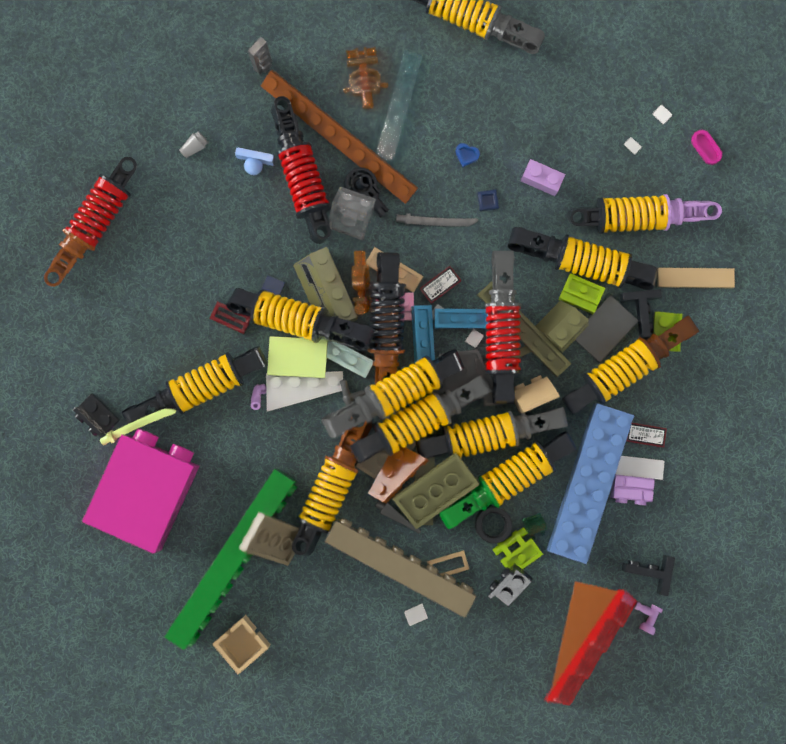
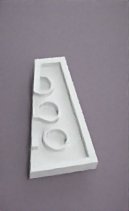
M343 371L326 372L325 378L272 376L266 373L267 412L341 392L340 381L343 380Z

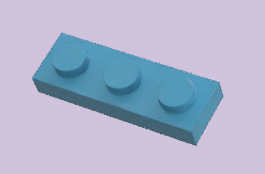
M432 305L411 306L414 361L416 363V361L424 356H428L433 361L435 360Z
M434 309V328L486 329V324H488L486 317L488 314L486 309Z

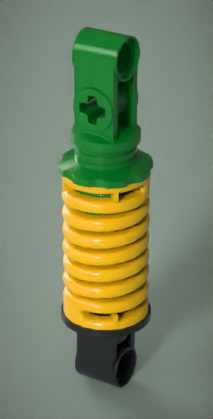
M567 431L560 433L543 446L535 440L531 448L526 447L524 452H518L517 456L511 457V460L507 459L505 464H499V468L495 467L492 471L478 476L480 485L438 513L447 529H451L480 509L485 511L487 506L492 504L499 508L503 504V500L511 498L509 492L516 496V488L519 492L524 490L522 484L525 488L530 487L528 480L531 484L536 483L534 477L537 480H541L542 475L540 472L544 476L556 472L553 463L574 452L577 449L575 443ZM464 502H467L469 504L468 510L464 508Z

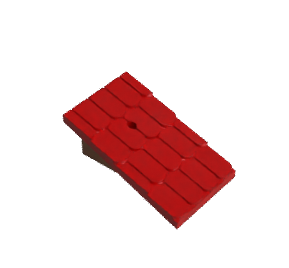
M575 582L552 689L546 697V701L571 705L584 680L589 679L602 653L608 650L619 628L624 627L634 609L637 600L623 590L615 591Z

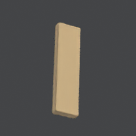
M657 268V287H735L734 269Z

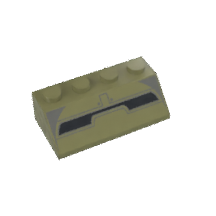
M327 247L307 255L293 265L311 305L326 307L328 315H336L341 319L351 322L358 319Z

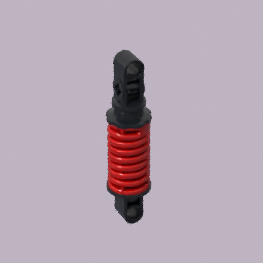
M279 96L271 107L275 129L279 136L277 141L281 146L277 156L282 161L283 173L288 182L290 195L293 196L292 201L294 202L296 217L298 219H305L311 240L316 244H322L331 235V227L326 216V212L331 209V204L326 200L327 194L322 192L324 186L321 184L322 179L319 178L318 166L314 164L316 160L312 157V145L310 142H304L303 140L304 135L302 131H299L298 122L290 100L285 96ZM277 106H283L285 110H280ZM317 230H322L325 236H319Z

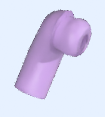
M265 384L254 386L251 397V408L253 410H258L261 407V394H266Z

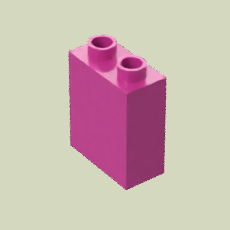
M138 428L134 436L121 435L82 522L155 554L163 549L199 465L191 462L194 452L176 444H172L170 451L167 452L155 446L159 438L158 436Z

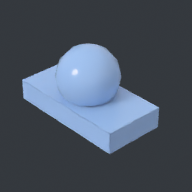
M236 148L235 155L237 159L246 160L244 168L250 175L259 174L262 171L263 164L271 166L275 164L273 154Z

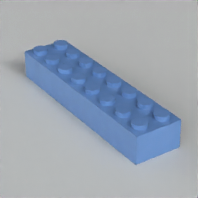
M598 403L593 404L546 549L547 551L587 564L634 415Z

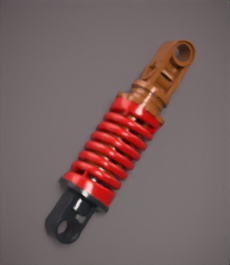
M132 157L122 158L110 177L99 174L94 188L90 190L91 194L86 196L87 201L84 200L82 202L83 207L78 208L79 213L74 214L76 220L72 219L69 221L71 227L63 228L62 231L65 233L66 238L63 242L59 243L62 249L59 250L44 275L47 285L52 287L58 286L70 272L77 258L83 259V254L87 249L95 250L98 244L96 237L102 238L103 234L100 231L106 232L107 228L104 225L110 226V220L115 218L111 212L117 214L119 209L115 206L121 208L123 206L121 200L126 201L131 196L124 187L137 168V163ZM130 161L133 164V169L125 171L122 167L123 162ZM56 272L59 275V281L51 283L48 280L49 273Z

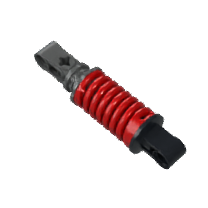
M493 251L491 259L493 290H489L491 302L485 304L486 313L488 314L486 317V322H488L486 329L489 330L486 332V337H488L486 344L489 345L486 347V351L489 353L486 354L488 361L486 362L485 373L493 375V404H514V375L522 373L518 364H513L520 363L521 359L512 357L521 354V351L516 349L520 348L521 344L515 342L521 339L520 335H516L521 332V329L515 327L519 326L521 322L515 319L521 317L519 310L522 306L520 303L515 302L517 290L513 289L514 252ZM503 276L504 278H506V281L503 282V280H500L499 277Z

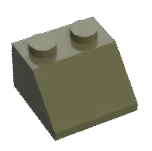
M560 300L535 327L563 353L589 326V320L575 307Z

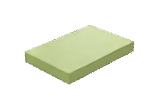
M270 336L267 375L325 378L328 341L320 339L318 343H314L305 338Z

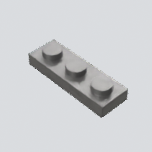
M260 37L248 50L253 68L259 75L262 72H267L272 66L267 42Z

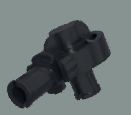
M358 167L346 175L344 190L351 199L360 201L363 206L370 204L380 218L389 211V208L379 198L381 191L377 187V179L369 169Z

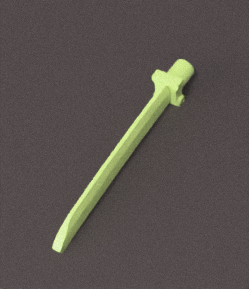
M165 408L115 431L110 430L106 436L100 439L102 445H106L109 442L114 443L122 434L125 435L151 422L175 414L176 410Z

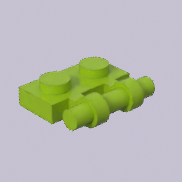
M524 527L512 532V536L503 542L497 543L498 546L492 549L496 556L504 552L506 556L500 561L505 568L508 567L509 569L514 563L521 569H524L543 555L532 538L526 542L522 539L523 536L528 534ZM518 542L520 546L510 552L508 547Z

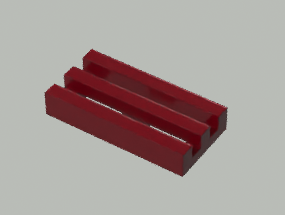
M217 301L209 319L245 334L251 321L250 317L237 314L246 319L243 322L218 310L219 307L230 310L225 304ZM219 314L243 325V328L241 329L215 317V315Z

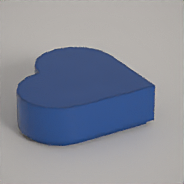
M461 143L456 147V155L462 167L477 161L480 156V152L476 147H469L465 143Z

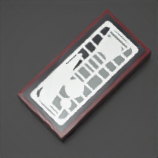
M449 266L422 286L420 290L432 304L459 284L461 279Z
M632 423L626 441L664 447L667 428Z

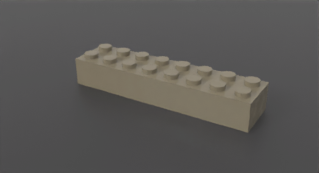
M345 518L336 520L325 541L327 544L464 618L466 617L476 598L471 586L464 582L461 585L456 583L455 578L447 573L444 576L439 574L438 569L430 564L424 566L421 564V559L412 554L410 557L404 555V550L395 545L392 548L387 546V541L378 536L374 539L369 536V531L362 527H359V529L352 527L353 523Z

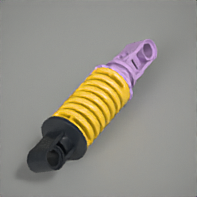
M667 194L659 197L652 196L651 198L648 196L643 198L640 196L636 198L623 197L621 199L599 197L596 207L572 208L567 214V219L575 226H597L599 234L607 233L609 229L612 232H616L617 228L619 232L624 230L629 232L632 229L633 231H638L639 228L641 231L646 229L653 230L654 227L656 230L667 231L670 228V224L681 225L683 221L715 220L720 217L722 208L718 203L712 201L682 202L681 198L670 200ZM712 205L714 211L711 215H708L707 209ZM576 212H580L582 215L578 222L573 220V215Z

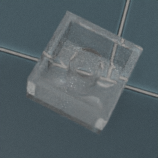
M339 187L333 200L329 217L331 229L364 240L371 222L376 199Z

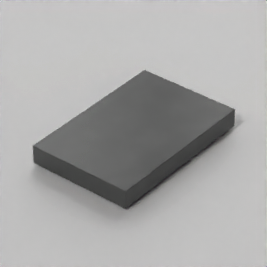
M610 295L595 311L594 315L592 314L588 318L589 326L575 341L600 363L635 326L638 320Z

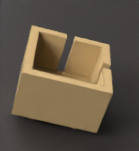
M246 615L213 643L214 647L237 674L241 673L271 645L260 631L256 634L255 630L257 627Z

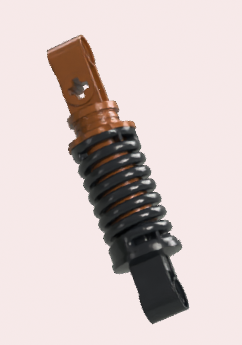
M378 252L377 282L369 283L372 290L370 298L379 300L370 302L371 307H376L370 309V314L376 316L370 317V321L375 322L370 324V327L375 329V334L368 349V352L373 353L375 356L373 366H375V386L378 381H383V376L388 374L390 377V375L396 374L397 367L400 366L398 354L405 352L404 345L402 344L404 336L401 335L404 333V328H402L404 321L401 319L405 316L402 313L405 307L401 304H404L405 300L401 297L405 295L406 284L399 282L400 256L399 253Z

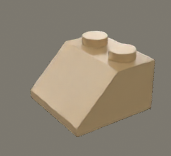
M540 375L531 379L532 383L527 386L522 383L514 387V402L519 413L527 412L560 397L548 377L542 378Z

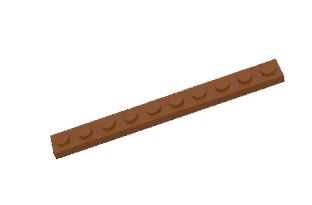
M270 70L261 87L275 98L279 96L287 97L291 102L294 114L358 166L369 169L380 184L405 204L408 203L418 190V187L274 70Z

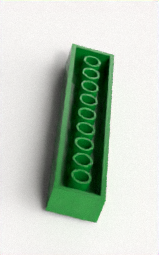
M274 469L164 636L166 639L183 650L188 646L192 647L201 636L199 630L206 628L212 619L209 615L211 613L214 614L223 602L220 598L222 596L225 597L233 587L232 580H236L244 570L242 567L243 563L249 562L253 554L241 550L240 546L250 530L254 519L259 512L273 518L276 513H281L287 504L285 499L287 496H292L297 489L295 485L297 481L279 469Z

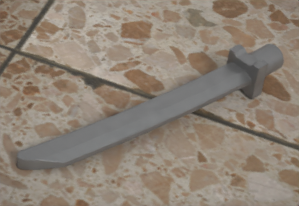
M409 213L407 215L397 214L396 222L405 223L408 226L409 224L471 226L478 221L477 218L411 216Z

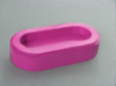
M698 130L695 132L691 139L692 145L705 163L709 165L717 164L722 158V151L707 131Z

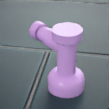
M637 602L635 609L649 616L646 623H641L639 629L654 635L655 628L653 625L659 612L662 613L663 609L655 605H651L650 608Z

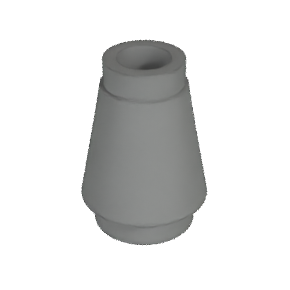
M199 131L193 132L179 150L188 158L206 148L205 145L208 144V141Z

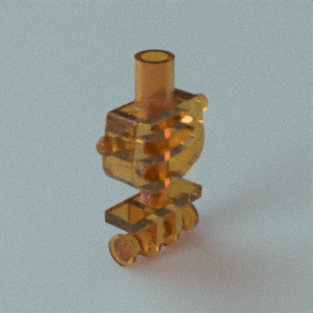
M376 46L367 49L363 47L364 51H358V48L351 51L346 50L347 67L359 66V69L349 75L350 87H345L343 92L348 93L351 91L354 97L361 96L363 109L374 108L372 94H379L380 87H388L387 82L381 83V76L377 70L367 68V65L378 64V57L368 58V56H377ZM359 55H364L365 58L359 59ZM360 75V78L353 81L356 76Z
M354 251L355 266H352V286L355 291H358V296L353 297V302L355 301L354 311L356 314L363 315L370 310L369 300L371 298L370 296H365V291L370 287L369 265H366L365 251Z

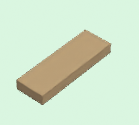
M374 247L365 264L377 271V254L382 251ZM400 263L399 282L405 283V288L414 293L423 276Z

